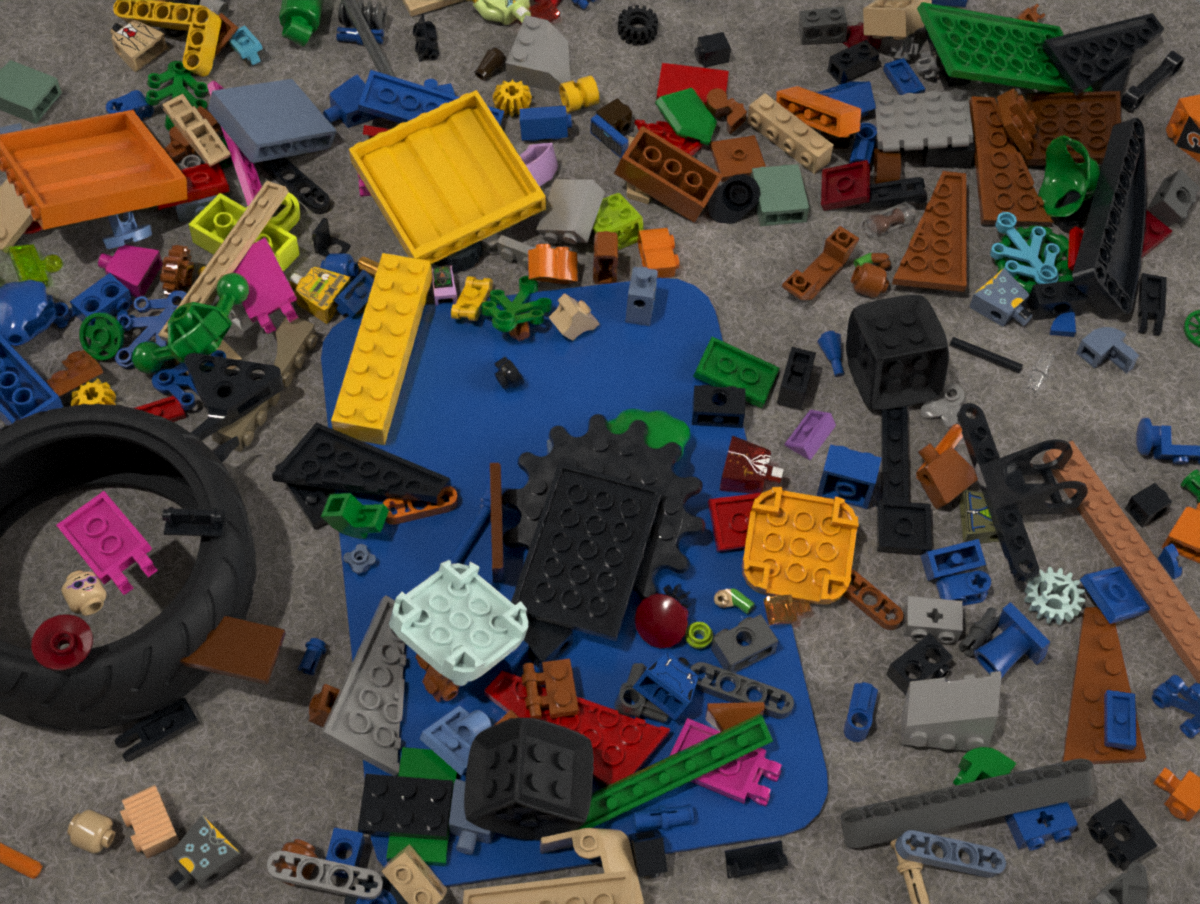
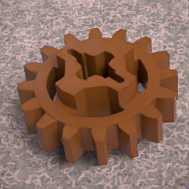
M173 245L172 250H169V257L163 259L160 281L164 283L162 289H165L164 295L167 297L174 291L186 292V287L189 288L191 286L194 263L190 262L192 256H190V249L187 246Z

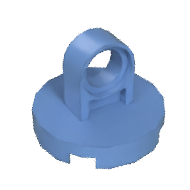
M132 211L123 213V221L119 220L117 214L108 216L113 234L104 237L102 240L106 249L124 246L125 243L137 242L151 236L150 224L137 226Z

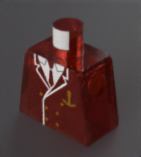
M732 436L719 490L750 494L762 493L765 480L781 483L784 468L769 465L771 456L769 449Z

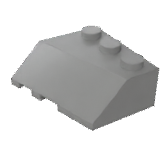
M525 15L506 61V81L511 82L513 78L514 82L517 83L522 80L523 85L559 93L560 83L571 81L568 40L548 20Z
M1001 671L990 672L991 677L975 678V674L964 675V680L948 681L946 678L911 681L901 714L902 745L962 751L988 747L998 718Z

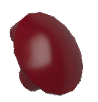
M655 593L644 599L638 606L635 614L636 630L641 638L651 646L657 648L672 647L679 643L685 635L689 614L687 609L673 597Z

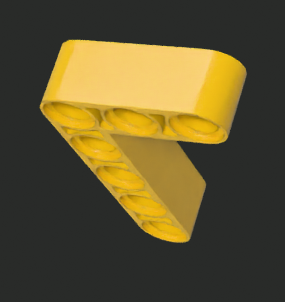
M117 0L114 3V14L127 23L137 20L150 27L188 31L183 55V66L200 77H205L211 72L221 27L220 17L212 10L201 5L153 0Z

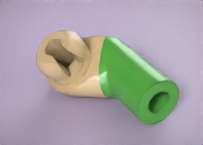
M737 589L720 590L714 595L715 604L721 608L737 606L748 614L755 605L754 602Z

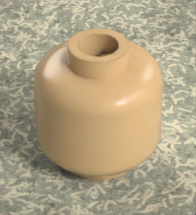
M85 810L81 814L77 813L71 820L67 831L73 846L93 854L98 853L104 847L108 848L115 837V831L112 830V820L93 810Z

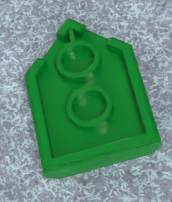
M693 88L661 96L655 101L656 106L678 136L684 138L689 136L709 146L717 120Z

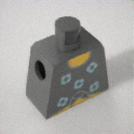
M202 815L173 849L171 854L179 867L167 879L178 891L191 879L203 890L243 863L240 852Z

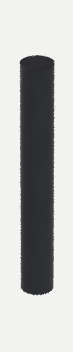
M952 337L949 345L1016 373H1020L1023 366L1021 363L956 337Z

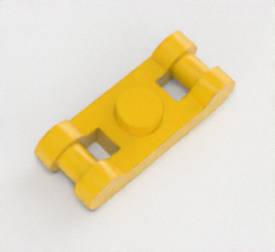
M467 276L465 286L456 304L452 305L451 318L460 320L463 317L468 318L469 321H477L482 312V303L487 301L492 291V278L478 280L476 277Z

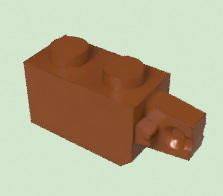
M202 106L198 107L197 110L202 118H206L216 134L222 136L221 125L213 115ZM176 126L170 129L169 136L171 142L164 150L175 164L188 155L199 156Z

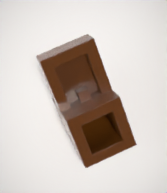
M874 148V184L900 180L901 154L897 151L883 152V149Z

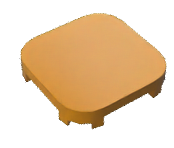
M772 487L770 490L761 493L757 499L755 498L750 512L742 561V575L747 585L755 592L763 595L813 604H830L839 600L848 589L851 581L856 533L859 527L858 516L845 503V499L837 496L834 499L784 491L782 487Z

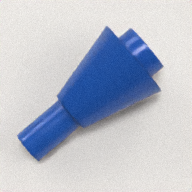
M835 331L824 332L817 340V343L831 363L835 377L843 376L841 334L835 333Z

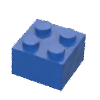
M830 444L817 496L834 499L837 496L845 499V503L868 509L882 458L868 452L862 453L850 450L845 446Z

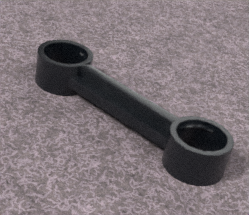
M1171 51L1154 72L1137 87L1133 85L1125 93L1121 100V105L1133 112L1140 106L1144 98L1168 76L1172 77L1178 72L1185 58L1175 51Z

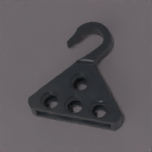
M190 353L184 358L188 375L208 413V418L191 432L201 441L223 427L231 425L284 388L280 368L275 365L198 353ZM211 362L214 364V367L201 364ZM229 366H237L240 370L226 368H228ZM262 370L265 374L252 373V371ZM238 436L212 451L221 462L225 461L229 454L240 444Z

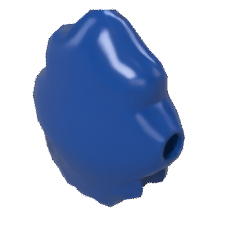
M29 279L21 282L6 283L0 287V334L11 346H19L29 342L36 335L48 329L55 321V303L53 297L47 295L43 282Z

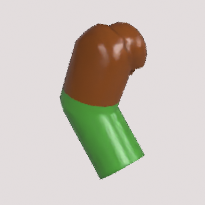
M868 253L855 259L854 266H861L864 263H878V267L886 269L891 266L890 256L886 253Z

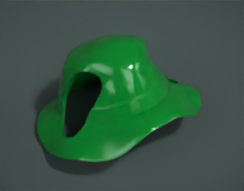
M1065 135L1054 139L1046 149V168L1038 197L1042 198L1045 212L1050 217H1065L1075 213L1084 201L1094 196L1100 175L1098 163L1089 157L1084 145ZM1066 145L1071 146L1076 152L1081 154L1085 162L1076 163L1067 151ZM1076 191L1080 194V198L1076 202L1061 208H1055L1058 201L1064 198L1068 192Z

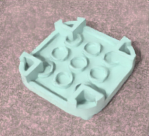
M450 560L440 564L439 571L407 594L401 592L396 597L389 626L404 643L435 670L452 680L454 684L462 686L468 681L481 677L519 647L528 629L527 608L521 601L514 605L478 575L479 566L472 562L469 563V566L459 563L451 564Z

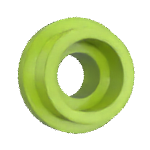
M695 622L686 629L685 639L691 647L703 649L712 642L713 632L706 623ZM701 634L704 638L697 639L694 635Z

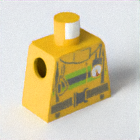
M318 267L311 268L305 277L294 273L289 279L291 288L295 289L297 305L326 324L337 312L336 308L339 306L334 299L351 283L349 276Z

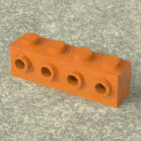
M799 86L777 91L776 102L808 126L841 138L849 137L850 134L860 131L861 108Z

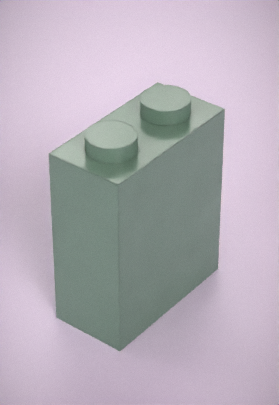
M10 60L0 69V110L31 123L37 124L62 93L57 78Z
M798 164L752 168L751 177L757 181L760 187V198L755 205L760 226L807 222L809 205Z

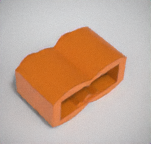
M667 228L639 230L637 242L642 266L657 270V278L674 277L675 270L679 269L678 254L673 252L675 248L674 236L669 235Z
M537 244L536 248L528 250L529 280L554 284L578 282L577 253L570 251L569 247H556L553 249L550 244Z

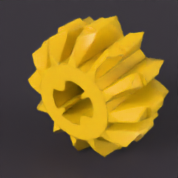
M512 78L511 82L503 80L502 85H496L493 102L495 108L504 111L503 116L509 113L511 118H513L515 113L520 116V109L529 108L532 102V95L528 85H523L522 80L516 83Z
M98 378L93 383L87 381L84 386L80 385L77 387L78 391L71 392V406L82 404L116 405L115 392L112 391L107 382L102 383Z

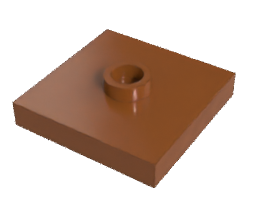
M755 135L710 142V149L717 170L723 175L721 182H725L736 174L751 176L752 168L766 167Z

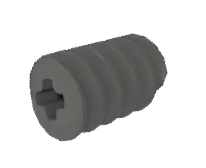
M341 0L338 10L339 23L342 21V24L348 26L350 23L352 27H355ZM360 0L358 7L369 28L375 29L377 27L378 30L384 29L387 20V7L385 6L382 9L381 2H378L376 7L373 8L372 1L370 0L367 6H364V1Z

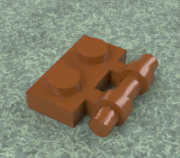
M570 659L542 662L543 673H536L533 663L523 665L524 674L521 677L522 684L526 687L527 698L525 699L526 709L530 711V718H541V709L549 708L550 719L578 715L579 709ZM545 685L547 696H539L537 686Z

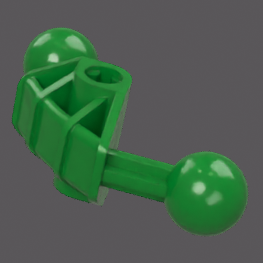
M238 273L223 275L216 287L217 295L220 298L216 307L196 302L179 306L172 313L168 321V345L161 347L151 341L138 344L132 352V362L135 368L142 373L152 374L159 371L165 361L177 359L180 363L184 364V358L190 353L210 355L215 352L232 325L228 315L233 305L241 304L249 295L247 280Z

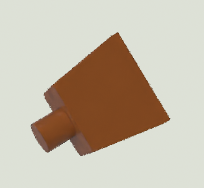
M929 443L918 451L927 465L917 471L916 474L936 509L948 504L978 480L974 468L953 448H949L939 455L932 444Z

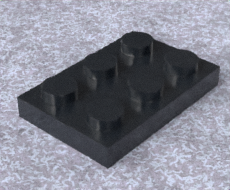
M366 774L358 832L370 835L447 841L453 781Z

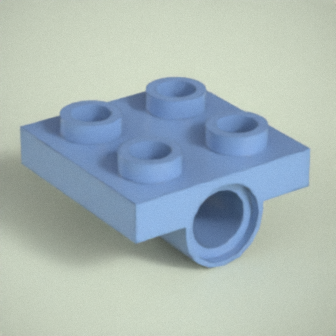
M459 705L425 729L421 734L420 740L462 776L467 772L468 756L474 738L483 730L491 727V723L484 712L475 710L469 714Z

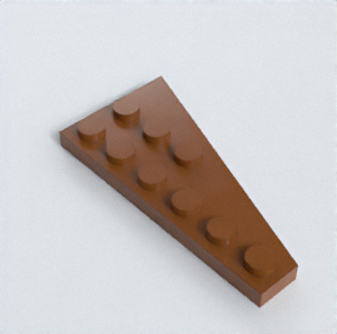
M972 96L969 100L975 144L974 157L981 224L995 225L1000 213L1010 212L1017 219L1015 226L1037 225L1050 227L1053 221L1050 215L1047 216L1045 212L1044 202L1037 195L1033 186V178L1021 153L1017 152L1013 139L1003 126L999 106L995 98Z
M1086 607L1082 613L1062 762L1080 758L1090 760L1093 764L1144 762L1146 754L1137 715L1136 747L1133 750L1104 746V694L1107 690L1131 693L1116 624H1110L1099 607Z

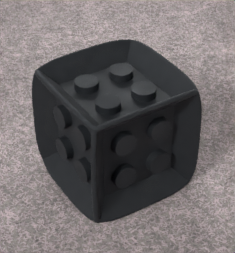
M904 295L867 302L853 308L848 321L846 354L852 378L865 404L872 410H888L927 402L940 396L947 376L949 348L943 327L928 300L922 295Z
M512 718L483 730L474 738L468 756L464 793L466 820L480 828L525 840H541L542 837L570 832L581 827L587 820L591 805L594 762L591 740L585 735L569 728L535 718Z

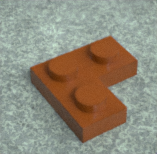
M85 350L75 351L68 355L66 360L62 361L66 371L61 370L54 373L46 383L58 396H61L104 372L100 364Z

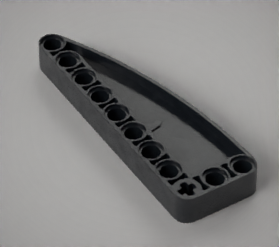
M1139 118L1117 123L1112 128L1072 274L1076 287L1100 315L1106 319L1131 312L1141 264L1146 214L1145 130Z

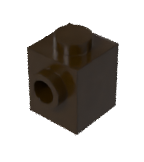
M618 98L596 111L597 115L619 133H625L631 127L632 111L628 105L623 104Z

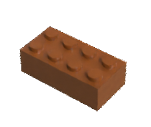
M643 126L622 156L614 172L618 177L694 223L723 177L719 172Z

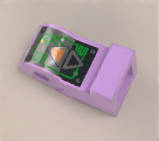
M452 266L432 267L435 306H438V303H440L438 299L452 298L451 302L456 304L457 293Z

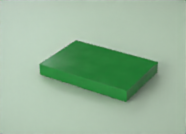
M711 337L693 377L714 387L734 386L746 388L745 401L762 408L780 368L715 337Z

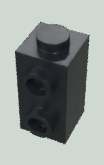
M864 40L830 56L827 72L839 85L844 84L876 69L879 53L867 40Z

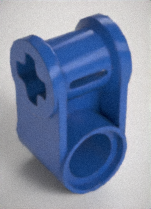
M134 90L124 96L112 99L106 104L108 114L133 110L141 121L145 117H151L154 113V108L146 103V97L139 90Z
M980 570L958 575H947L936 581L940 599L962 601V606L983 602L991 586L989 575Z

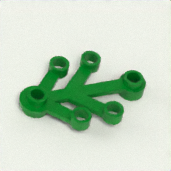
M170 62L166 72L148 75L147 85L152 89L160 88L162 83L173 80V84L159 91H147L145 98L147 104L156 106L160 101L170 96L173 99L184 94L192 107L195 106L197 109L199 106H202L207 110V102L203 99H196L183 86V81L200 98L207 95V84L197 82L190 75V71L183 66V62ZM166 115L164 126L170 131L175 125Z
M523 276L519 278V293L513 302L505 296L503 290H492L490 292V301L482 303V314L493 317L492 326L498 331L509 332L517 324L527 321L532 324H542L544 322V313L552 310V300L549 298H539L536 301L525 303L531 293L538 291V281L529 280V276ZM497 304H500L505 310L500 311L497 308ZM530 311L529 313L516 315V314H519V313H523V312Z

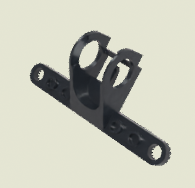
M965 403L961 406L956 416L960 422L962 435L1005 558L1008 560L1010 573L1013 574V577H1016L1017 581L1021 580V583H1029L1038 575L1039 565L1021 515L1062 514L1065 508H1078L1088 494L1087 486L1079 481H1065L1056 484L1051 469H1063L1073 454L1069 442L1060 439L1047 440L1000 458L983 410L973 403ZM968 412L969 414L971 412V415L974 414L975 419L969 418L966 413ZM1050 449L1062 451L1058 458L1049 463H1031L1032 458L1040 452ZM1042 475L1045 483H1025L1023 476ZM1067 488L1077 490L1075 495L1065 501L1062 500L1059 490ZM1049 495L1052 503L1045 502L1046 498ZM1025 564V567L1028 566L1027 568L1030 573L1022 571L1019 565Z

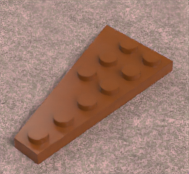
M942 172L907 251L894 275L892 285L965 292L966 173Z

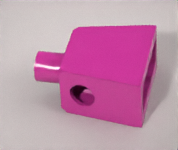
M129 245L120 246L114 256L103 253L98 260V266L105 269L106 275L111 273L129 289L130 295L136 298L146 294L163 265L158 250Z

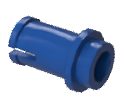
M311 638L310 641L306 642L305 647L307 649L298 666L299 671L303 670L302 673L315 675L320 658L327 651L324 641Z

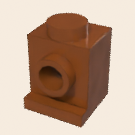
M328 684L323 685L322 691L314 695L310 701L309 722L324 727L340 689Z

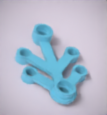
M1010 212L1000 213L995 224L997 230L1002 234H1007L1019 250L1006 247L1001 243H995L990 251L991 257L999 260L1005 256L1028 262L1032 266L1019 265L1014 260L1007 261L1004 269L1012 277L1017 274L1034 278L1038 284L1057 282L1059 275L1054 262L1060 252L1059 246L1054 243L1046 245L1044 264L1038 258L1041 242L1045 238L1046 230L1041 226L1034 227L1030 234L1032 241L1029 247L1014 228L1017 221L1015 215Z

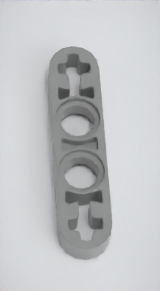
M287 851L274 852L267 861L269 874L278 881L364 900L376 899L383 890L382 878L373 870ZM281 858H285L287 865L295 867V861H300L296 871L297 877H291L293 870L286 868L281 873H277L276 867L273 866L274 862L279 863ZM314 864L319 868V874L315 879L306 880L303 878L302 870L306 865ZM337 871H345L349 876L348 882L342 887H337L331 882L332 875ZM354 873L359 874L357 880L361 882H367L369 878H373L374 884L378 885L377 888H372L370 893H366L363 885L356 884V890H350L354 883Z

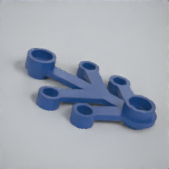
M174 291L169 294L167 299L148 300L144 296H139L135 299L134 307L139 313L165 309L159 316L130 318L126 314L118 316L117 320L120 324L123 320H129L128 324L123 326L124 331H129L133 328H146L128 348L120 349L115 355V360L121 368H133L132 352L134 348L142 342L150 341L155 335L158 345L161 347L167 346V341L162 340L158 334L179 306L174 305V302L177 299L183 300L187 294L186 292ZM141 302H146L145 307H138ZM123 354H129L126 360H121Z
M216 350L211 354V356L226 358L225 352L221 350ZM207 362L206 364H204L207 366L214 367V364L211 362ZM180 363L171 370L162 369L157 371L152 377L153 387L160 393H171L180 402L184 410L193 409L196 405L194 395L189 392L184 393L179 387L189 386L198 395L190 377L181 376L187 371L185 363ZM187 399L191 400L189 403H184Z
M1172 675L1165 683L1160 684L1153 690L1152 700L1159 708L1173 706L1194 714L1195 716L1192 719H1187L1180 725V730L1188 738H1193L1200 732V684L1194 683L1188 688L1179 676ZM1178 693H1181L1186 700L1179 698Z

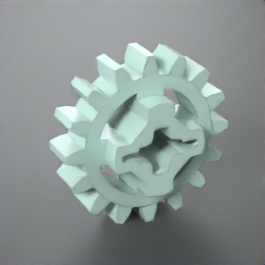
M1048 567L1046 573L1040 569L1035 579L1027 584L1024 590L1027 595L1024 600L1025 602L1032 603L1028 610L1030 612L1036 610L1038 612L1037 619L1045 616L1048 624H1050L1052 619H1056L1057 624L1061 625L1064 619L1067 622H1071L1074 616L1079 615L1085 603V599L1082 598L1085 590L1078 589L1080 580L1072 581L1073 574L1071 572L1065 576L1063 575L1062 568H1059L1057 573H1055L1051 567ZM1038 587H1040L1041 596L1038 595Z

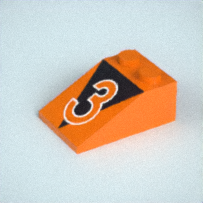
M1200 94L1179 98L1166 127V133L1169 138H1172L1175 145L1199 163Z

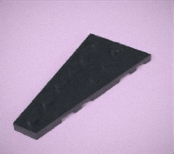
M1151 13L1047 39L1042 47L1077 96L1159 37L1164 31V27L1155 15Z
M317 422L272 473L273 481L432 503H438L451 486V479Z

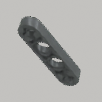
M704 662L695 663L690 668L697 675L700 672L705 673V678L702 681H697L695 689L731 703H765L768 694L770 695L768 706L764 705L763 714L776 719H785L792 712L794 706L793 697L784 690ZM717 676L715 687L711 686L713 677ZM723 680H730L735 684V689L726 692L721 689L720 683ZM751 689L758 690L762 698L759 701H751L746 695L747 691ZM779 700L785 701L782 710L777 709Z

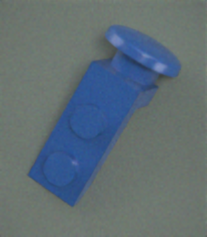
M1148 417L1142 418L1139 421L1136 432V445L1141 455L1147 456L1151 451V447H1153L1154 459L1173 460V464H1187L1189 460L1198 461L1200 465V446L1172 445L1171 426H1152L1151 420Z

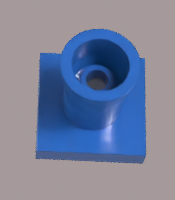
M1010 602L1002 609L998 627L1003 632L987 644L974 650V656L978 663L990 675V672L1001 671L1002 679L1007 671L1024 654L1036 665L1045 659L1050 641Z

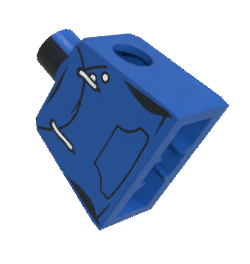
M665 653L645 670L632 688L676 720L692 700L698 675L689 668L690 664L687 659L683 657L675 658L670 653Z

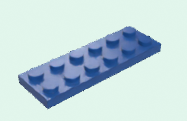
M370 70L358 105V111L402 123L408 122L422 113L432 111L440 105L460 97ZM488 106L500 125L504 111Z

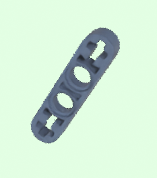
M908 830L899 836L895 843L896 851L903 859L977 876L992 878L1001 873L1006 866L1004 855L995 848L920 831ZM910 840V844L916 848L911 850V846L906 844V841ZM932 844L941 847L943 858H938L933 854ZM959 850H963L969 855V864H965L960 860L958 856ZM990 858V862H986L984 860Z

